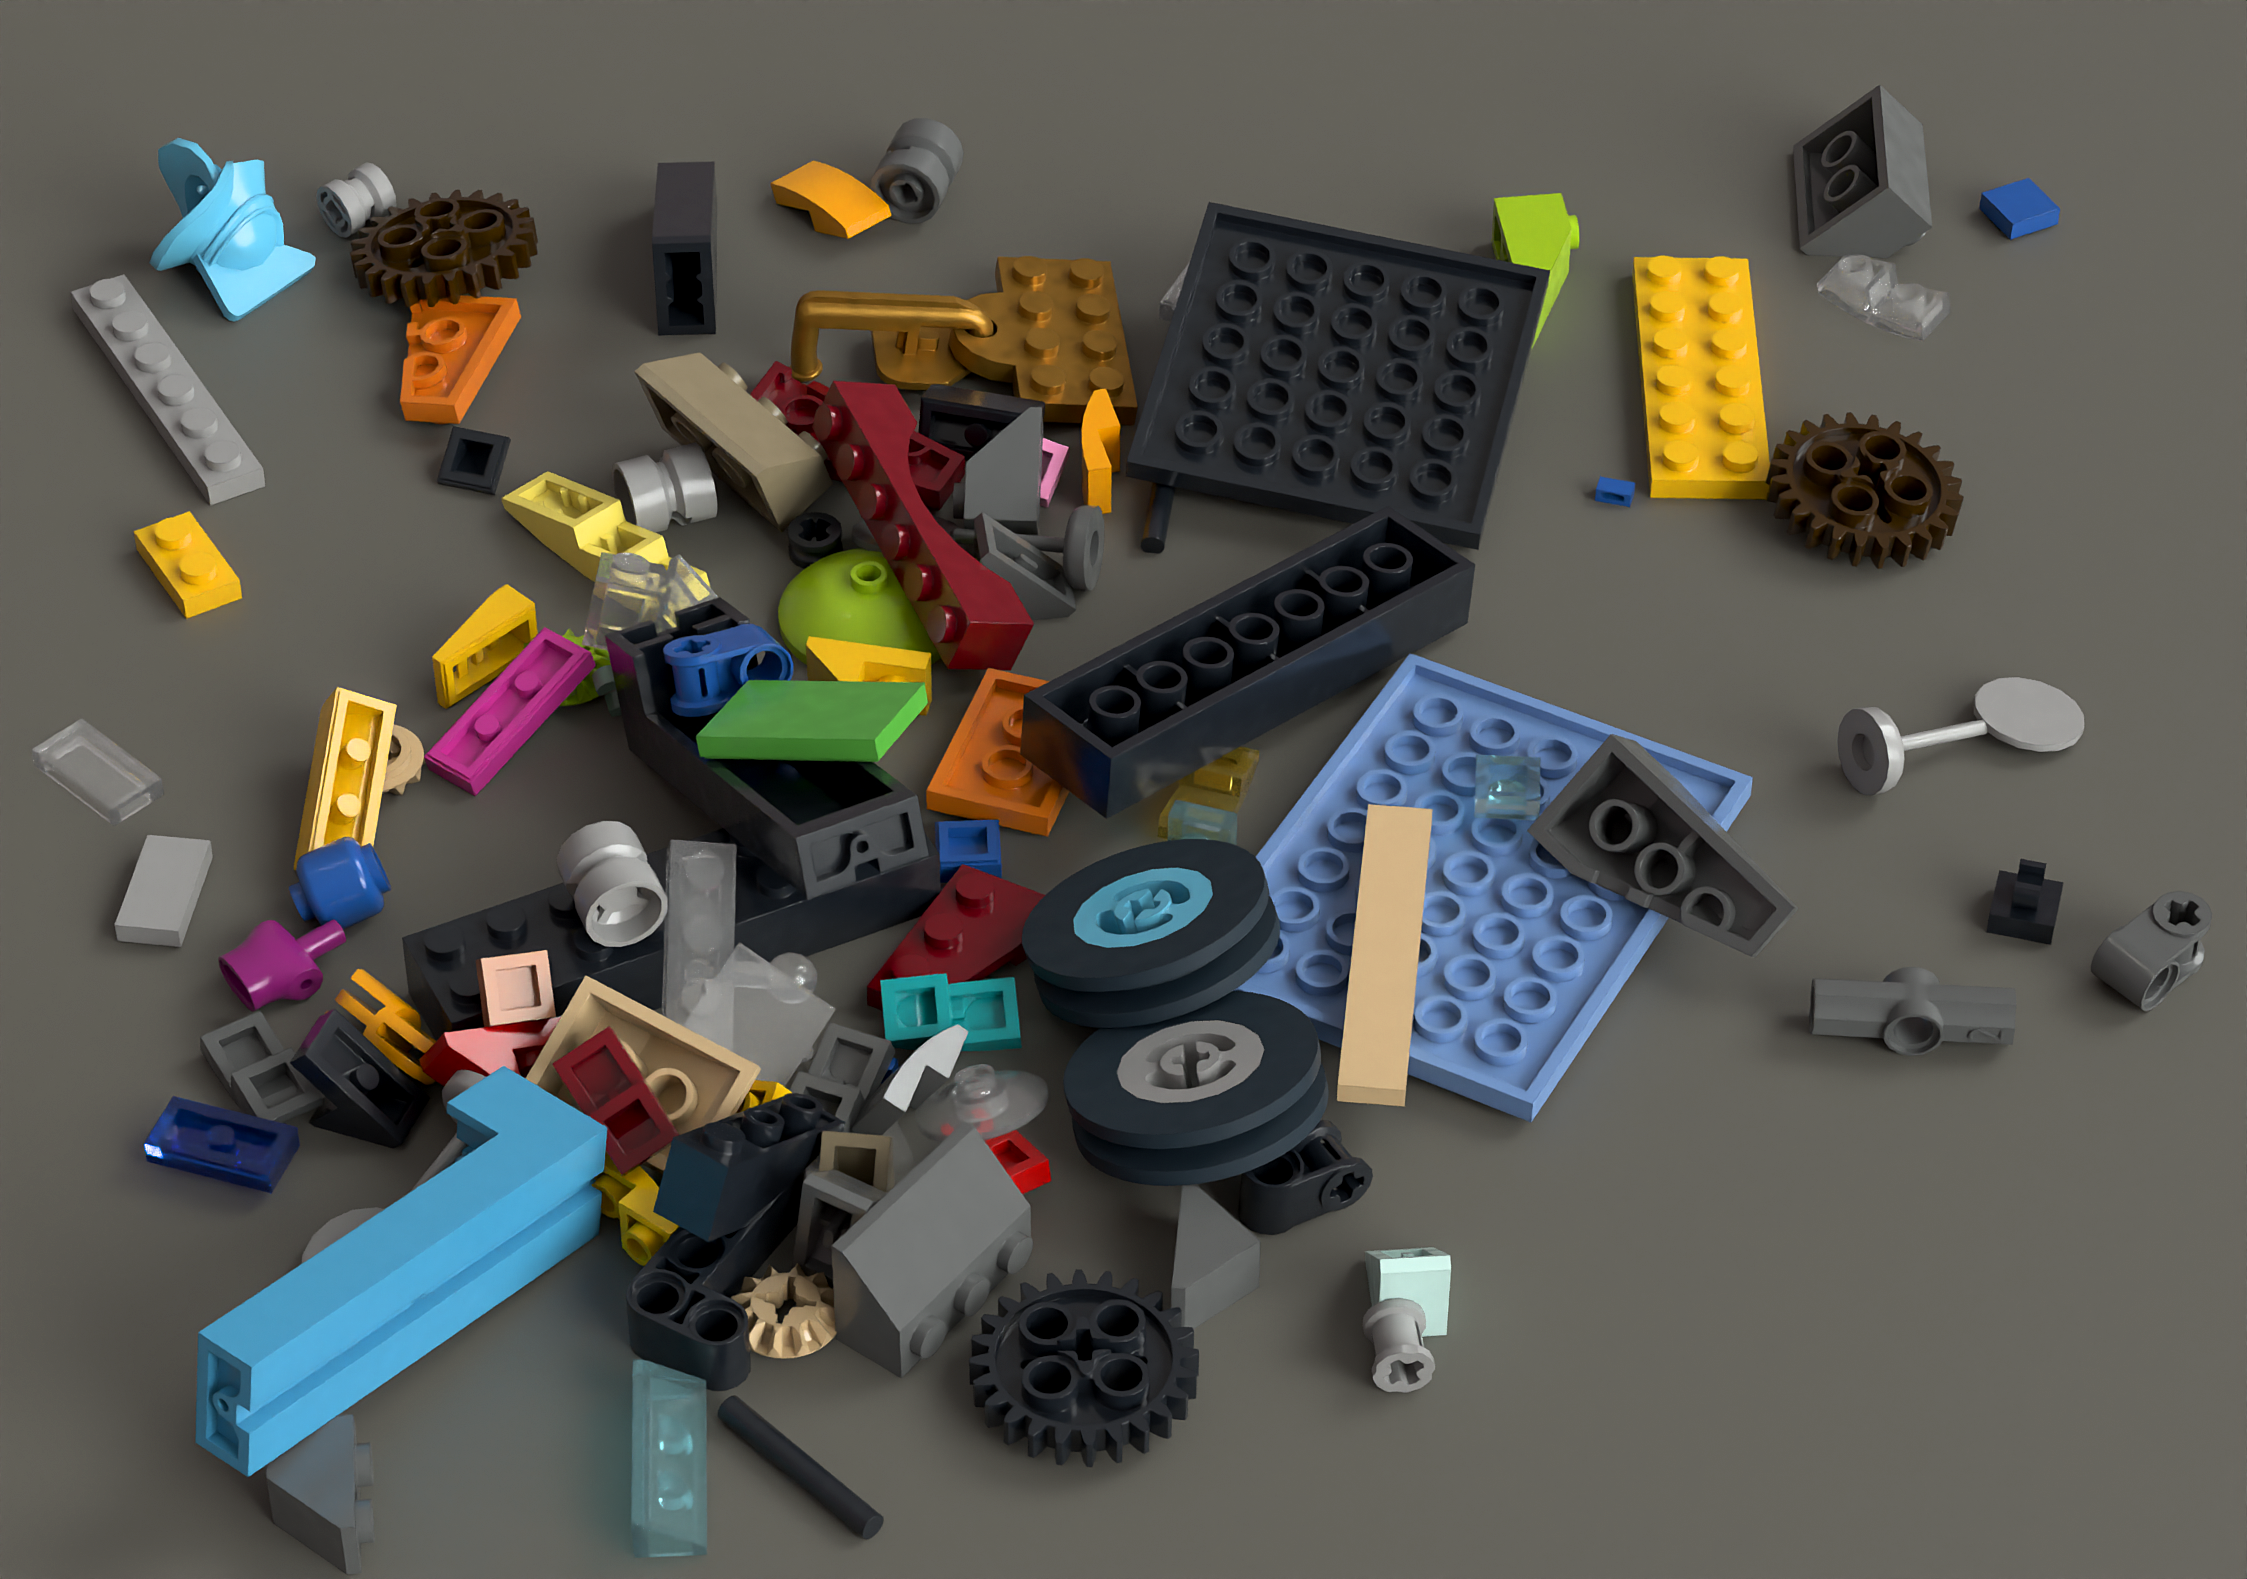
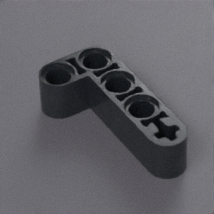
M806 1169L744 1228L709 1242L680 1226L632 1279L626 1289L630 1346L637 1356L690 1383L711 1391H727L738 1387L747 1379L751 1371L748 1315L744 1307L731 1299V1297L737 1295L742 1289L744 1278L752 1277L797 1225L802 1186L806 1179Z

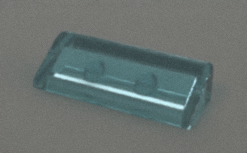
M633 1359L631 1527L634 1558L707 1555L706 1380L647 1360Z

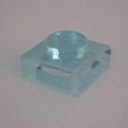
M1476 755L1474 817L1537 820L1540 811L1541 757Z
M1176 799L1168 815V841L1208 839L1237 845V813Z

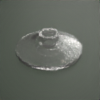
M986 1064L973 1065L960 1070L955 1075L953 1081L939 1088L927 1100L922 1102L916 1111V1122L919 1131L925 1137L934 1141L942 1142L963 1121L975 1127L981 1137L987 1140L1012 1132L1036 1118L1046 1107L1049 1101V1092L1046 1082L1034 1073L1022 1070H994L992 1066Z

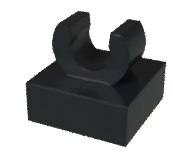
M2020 859L2018 874L1999 870L1986 932L2051 945L2064 882L2044 879L2047 863Z

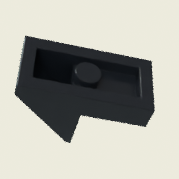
M335 1008L318 1018L290 1061V1064L325 1096L323 1098V1105L316 1109L309 1120V1124L317 1128L394 1149L403 1143L430 1099Z

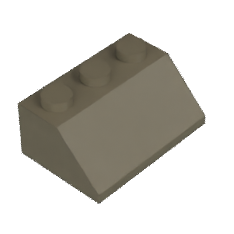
M698 352L643 363L634 371L661 428L681 446L696 442L704 452L711 472L779 531L783 532L792 520L800 516L833 484L824 464L828 455L820 443L806 431L797 436L786 426L788 421L784 414L768 398L763 396L759 401H756L745 391L747 385L744 380L728 364L723 362L717 367L703 354Z

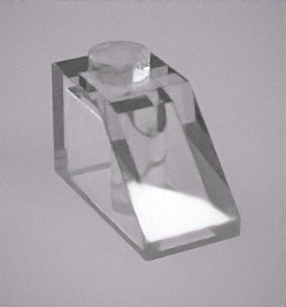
M602 552L582 645L608 650L605 635L649 620L655 622L657 633L677 626L674 612L693 605L663 565L651 563L646 558L634 553L624 552L614 555Z

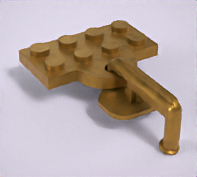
M997 256L994 274L997 293L980 294L968 300H963L956 296L817 290L804 294L798 300L796 306L790 352L791 365L789 367L792 368V378L800 382H807L817 378L823 370V364L817 358L820 328L871 331L877 375L885 383L895 384L900 389L927 390L933 384L952 386L973 372L989 380L1012 383L1014 397L1045 402L1043 422L1083 423L1084 413L1094 390L1105 388L1120 425H1134L1138 408L1111 261H1095L1089 258L1068 260L1045 259L1034 256Z

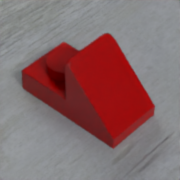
M561 1017L446 1032L419 1059L422 1071L443 1086L457 1070H469L487 1077L502 1066H505L526 1078Z

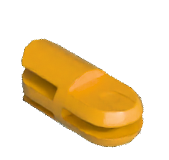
M357 969L351 976V979L384 1004L385 1007L377 1011L345 989L340 991L335 1001L367 1026L363 1035L393 1064L423 1084H433L435 1080L422 1071L420 1061L408 1052L412 1046H415L423 1053H426L436 1042L435 1039L421 1029L420 1015L414 1008L363 969Z

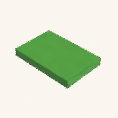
M748 680L696 735L699 755L707 759L878 762L928 704L925 682Z

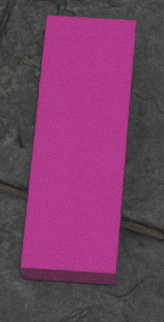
M544 627L425 754L424 759L428 769L476 796L596 666L592 653Z

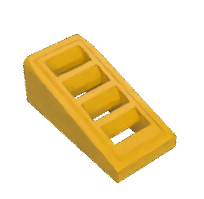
M508 584L503 585L491 594L432 656L437 702L439 705L447 709L499 676L520 654L524 643L533 640L538 634L535 603Z

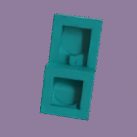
M947 973L880 980L885 1039L891 1041L894 1048L917 1050L933 1036L957 1024L969 1031L960 1052L1022 1048L1015 977L948 984Z

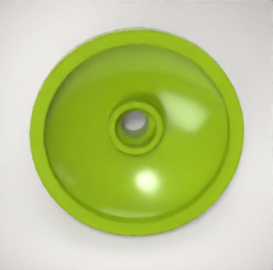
M858 548L824 557L796 575L787 585L781 596L778 607V623L781 637L791 653L806 665V643L809 636L931 653V665L941 658L882 552Z

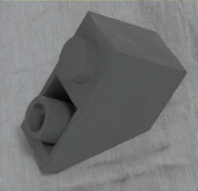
M354 1414L339 1415L266 1465V1480L273 1523L348 1575L362 1573L361 1544L374 1543L375 1540L372 1499H361L360 1487L374 1485L371 1443L357 1442Z

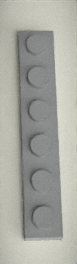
M125 274L111 279H102L93 285L71 291L74 312L211 506L265 487L263 467Z

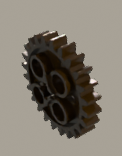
M455 190L449 198H441L436 192L431 193L429 201L424 203L411 198L408 199L409 207L406 209L389 207L388 218H370L372 227L359 228V239L351 241L353 251L350 252L355 278L358 279L361 289L368 288L370 297L374 298L384 294L387 304L403 297L406 307L413 306L420 299H426L428 307H434L442 298H448L452 304H458L460 295L467 293L476 299L480 298V289L484 287L500 290L502 289L501 278L518 279V268H530L532 265L530 257L538 254L536 245L538 238L534 218L530 217L529 208H520L517 199L504 202L502 193H496L484 199L482 190L475 191L469 197H462L460 190Z
M1847 412L1844 424H1838L1829 414H1824L1820 428L1812 422L1805 420L1802 423L1800 433L1791 430L1787 431L1784 443H1777L1765 483L1770 485L1766 497L1767 501L1777 503L1773 516L1775 519H1790L1787 529L1789 535L1807 533L1808 537L1805 545L1807 549L1814 548L1822 543L1828 546L1827 559L1833 560L1840 552L1849 554L1852 566L1857 567L1862 556L1870 557L1877 569H1882L1885 557H1891L1898 565L1905 567L1910 553L1924 561L1927 559L1930 547L1938 550L1943 548L1946 536H1952L1962 506L1964 496L1959 494L1962 480L1961 478L1951 476L1955 465L1953 461H1937L1941 450L1939 445L1924 448L1920 446L1923 433L1918 431L1905 437L1900 434L1901 422L1895 421L1886 429L1879 427L1877 415L1872 414L1867 424H1859L1853 413Z

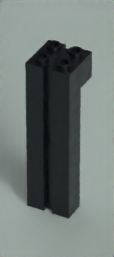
M718 597L674 612L677 626L659 633L656 632L655 622L649 620L605 635L629 750L806 898H811L856 882L853 866L868 862L881 873L929 856L918 796L874 762L707 759L700 757L696 735L718 712L700 717H685L673 713L670 702L671 697L676 693L672 665L665 662L663 648L671 641L682 637L706 635L734 628L741 624H750L747 616L724 599ZM756 654L750 659L747 670L758 666Z

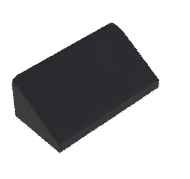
M933 384L921 397L918 433L965 456V461H968L1029 407H1042V417L1044 420L1045 402Z

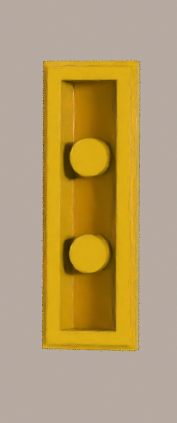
M336 687L323 704L319 717L294 870H296L297 862L302 855L342 837H351L361 846L371 843L372 846L374 845L397 705Z

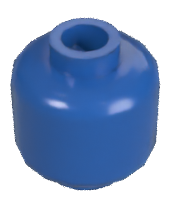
M342 837L302 855L297 862L296 868L299 882L289 886L292 899L304 922L316 917L322 926L334 919L343 930L380 913L384 907L383 894L391 891V885L386 872L371 843L361 846L351 837Z

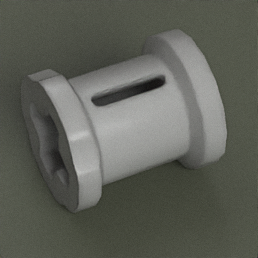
M1403 1298L1384 1300L1368 1309L1363 1317L1364 1334L1368 1341L1373 1343L1376 1356L1371 1368L1372 1377L1377 1387L1387 1392L1398 1391L1407 1393L1420 1389L1430 1382L1432 1373L1435 1370L1434 1358L1430 1351L1424 1348L1422 1333L1426 1329L1425 1313L1422 1307L1412 1300Z

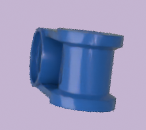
M741 624L734 628L706 635L682 637L671 641L663 648L665 662L672 665L676 692L670 699L671 709L673 713L679 716L700 717L719 712L748 680L790 681L793 676L794 663L791 655L762 627L754 624ZM765 651L762 662L757 667L747 670L750 659L755 654Z

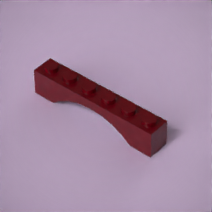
M833 381L822 405L816 410L812 429L947 669L987 670L991 668L1011 671L1034 623L1011 583L985 567L960 547L937 523L921 500L911 478L908 461L910 438L917 425V421L896 385Z

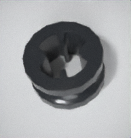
M811 512L797 516L790 522L787 529L790 542L788 551L790 560L796 566L805 569L824 557L843 551L841 523L835 517L827 513Z

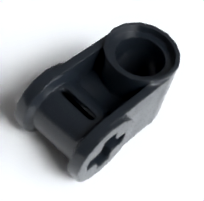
M1320 1120L1313 1131L1294 1148L1265 1165L1242 1173L1238 1215L1245 1226L1257 1233L1268 1235L1284 1233L1303 1222L1330 1211L1345 1209L1354 1204L1370 1187L1373 1178L1372 1169L1362 1158L1351 1156L1341 1144V1132L1331 1121Z

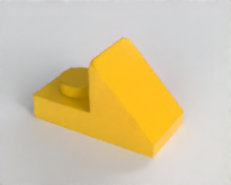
M808 637L806 643L808 681L925 682L928 704L918 715L927 716L932 701L931 653Z

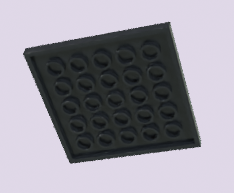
M1209 202L1126 464V477L1351 524L1389 506L1443 543L1479 550L1547 293L1550 270Z

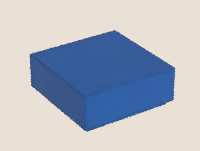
M2030 178L1981 193L1979 209L2010 240L2058 224L2060 208Z
M999 819L935 822V845L940 854V883L949 882L962 864L1002 878Z

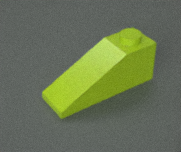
M1562 193L1494 198L1491 244L1496 260L1550 270L1548 289L1533 346L1569 273L1570 250L1579 248L1578 220L1576 215L1567 214Z

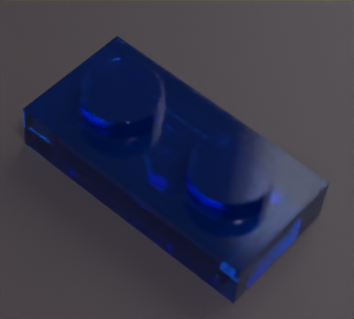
M176 1096L171 1098L144 1142L147 1162L271 1194L300 1147L298 1127Z

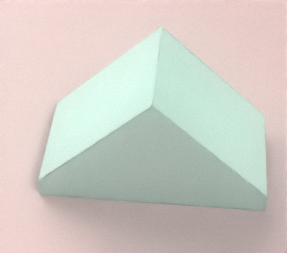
M1434 1247L1365 1251L1366 1271L1372 1306L1387 1299L1403 1298L1412 1300L1419 1304L1425 1313L1426 1329L1422 1333V1337L1447 1335L1451 1277L1450 1255Z

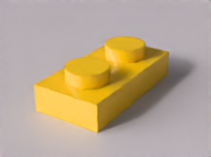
M190 511L163 519L158 523L134 531L137 551L186 619L242 598L240 579Z

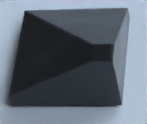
M453 426L437 478L438 484L495 495L511 439L506 436Z

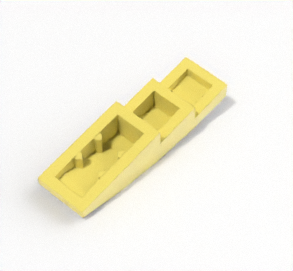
M549 471L501 498L506 511L545 546L576 570L623 601L663 621H667L675 616L674 612L688 608L712 593L707 573L670 558L662 535L627 522L619 499Z

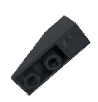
M788 1093L780 1098L748 1108L740 1113L673 1137L653 1212L707 1242L744 1228L820 1155L822 1131L843 1132L846 1122L824 1111L823 1105L817 1099L805 1094Z

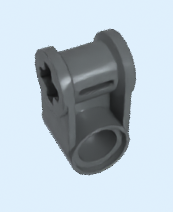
M2184 891L2168 892L2160 896L2155 903L2125 926L2117 928L2106 937L2093 957L2091 973L2143 1011L2152 1010L2174 988L2189 976L2197 973L2201 968L2205 952L2201 938L2210 929L2212 919L2209 905L2201 897Z

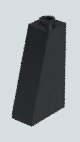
M715 161L658 163L652 232L658 336L716 334L717 194Z

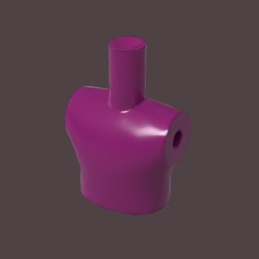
M334 919L298 939H295L279 922L267 920L254 927L239 946L218 957L219 968L231 990L252 1012L282 999L304 1000L315 994L323 982V974L314 959L346 943V936L339 923Z

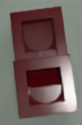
M610 1026L552 1063L583 1113L607 1127L606 1152L622 1176H625L672 1144L673 1137L680 1135L614 1029Z

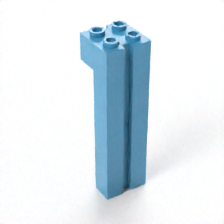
M502 1066L448 1101L446 1113L457 1119L456 1138L469 1145L462 1150V1155L455 1159L454 1164L198 1332L195 1443L245 1476H251L599 1235L602 1192L593 1187L592 1184L596 1181L594 1177L604 1171L607 1127L505 1066Z

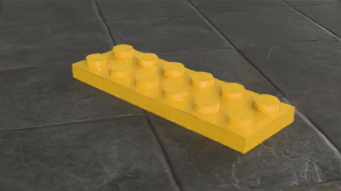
M1665 255L1634 257L1632 281L1650 498L1767 500L1766 497L1770 485L1765 482L1770 459L1748 259L1724 256L1713 258H1674Z

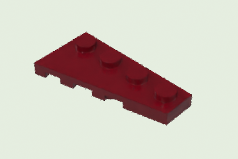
M775 361L750 395L756 401H759L763 396L768 398L784 414L788 421L786 426L797 436L806 431L820 443L812 429L816 410L822 405L829 387L815 380L806 385L792 378V368ZM916 431L913 432L908 450L911 478L925 506L940 510L954 491V483L960 482L965 475V456ZM828 457L824 464L830 478L842 482Z

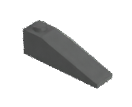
M1610 734L1527 830L1571 874L1621 895L1642 907L1658 912L1751 957L1756 958L1799 909L1689 791L1637 741Z

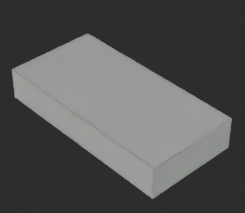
M147 835L115 922L117 941L175 947L182 946L213 858L210 840Z

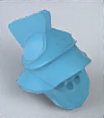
M177 138L158 149L159 169L180 208L183 219L163 238L152 253L149 263L156 270L163 271L187 263L195 265L224 317L233 322L242 319L312 271L315 266L316 257L311 253L284 245L283 222L280 213L275 209L273 198L266 194L264 161L258 159L238 163L226 161L221 169L213 163L212 159L197 143Z

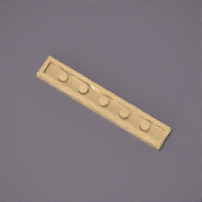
M1368 804L1337 1085V1101L1405 1107L1433 809Z

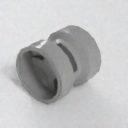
M368 162L350 171L347 180L334 179L321 186L316 194L317 205L324 221L334 233L344 238L358 232L359 228H364L366 220L372 217H385L389 215L388 208L391 206L396 207L397 205L393 187L387 176L379 167Z

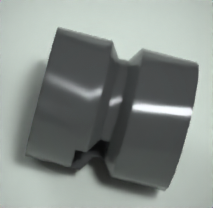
M914 118L901 125L889 144L886 155L881 159L872 176L870 189L889 205L891 218L904 223H922L931 219L936 214L948 192V187L954 181L962 165L964 151L961 141L947 126L928 118Z

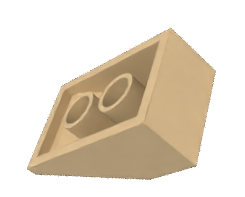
M585 976L525 1079L583 1113L552 1063L610 1026L616 1032L681 1135L705 1126L708 1123L736 1114L761 1068L757 1064L602 983ZM671 1145L641 1165L663 1174Z

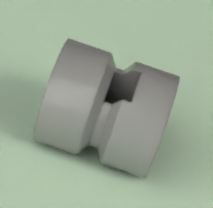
M696 442L664 450L659 462H655L648 455L614 463L612 466V483L615 498L621 501L627 522L657 533L667 530L672 518L681 526L711 519L717 515V496L712 473L704 452Z
M601 821L589 824L573 833L561 846L557 856L558 872L567 891L575 901V908L586 932L593 941L608 947H623L641 941L660 926L668 910L667 896L655 872L647 863V855L631 827L618 821Z

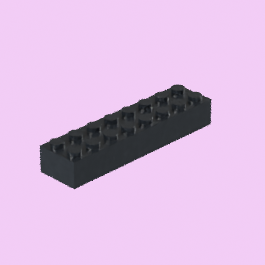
M1387 506L1026 693L1023 704L1020 755L1107 819L1405 658L1410 653L1416 652L1467 624L1475 564Z
M722 828L646 854L647 863L655 872L667 896L668 910L660 926L641 941L623 947H608L593 941L586 932L577 913L573 897L567 891L564 883H560L402 937L408 992L436 1041L446 1032L483 1028L484 1020L475 960L547 950L556 1017H562L585 976L602 983L651 1010H656L921 917L941 892L940 854L925 833L929 856L881 873L868 862L853 866L856 882L811 898H806Z

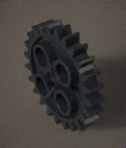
M1076 1269L1072 1284L1062 1285L1053 1273L1047 1274L1046 1290L1041 1292L1026 1282L1021 1283V1302L1019 1303L1011 1298L1001 1296L998 1299V1316L984 1314L981 1317L982 1334L972 1336V1357L969 1358L970 1385H973L975 1407H985V1424L988 1428L1004 1424V1443L1007 1445L1027 1437L1029 1457H1036L1046 1447L1054 1448L1056 1465L1062 1466L1071 1452H1081L1086 1467H1093L1097 1451L1104 1450L1107 1451L1113 1461L1121 1463L1123 1446L1131 1444L1136 1450L1146 1454L1149 1452V1432L1169 1439L1172 1436V1419L1186 1420L1188 1417V1400L1196 1399L1199 1350L1194 1349L1193 1328L1181 1327L1182 1310L1179 1307L1163 1310V1293L1159 1290L1143 1298L1139 1297V1280L1136 1278L1128 1281L1121 1289L1112 1287V1274L1110 1271H1105L1097 1284H1088L1082 1269Z

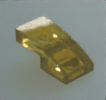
M1240 746L1179 780V787L1160 814L1158 837L1168 840L1208 839L1224 842L1251 785L1259 762L1260 751Z

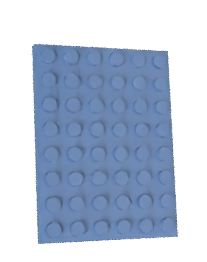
M1410 653L1257 854L1256 858L1261 863L1267 879L1269 896L1275 905L1279 918L1280 937L1276 948L1267 962L1257 973L1234 991L1268 995L1290 1003L1311 1020L1319 1040L1342 1048L1368 804L1433 809L1408 1074L1532 1122L1668 920V917L1571 874L1527 830L1610 734L1637 741L1689 791L1726 832L1751 796L1753 777Z

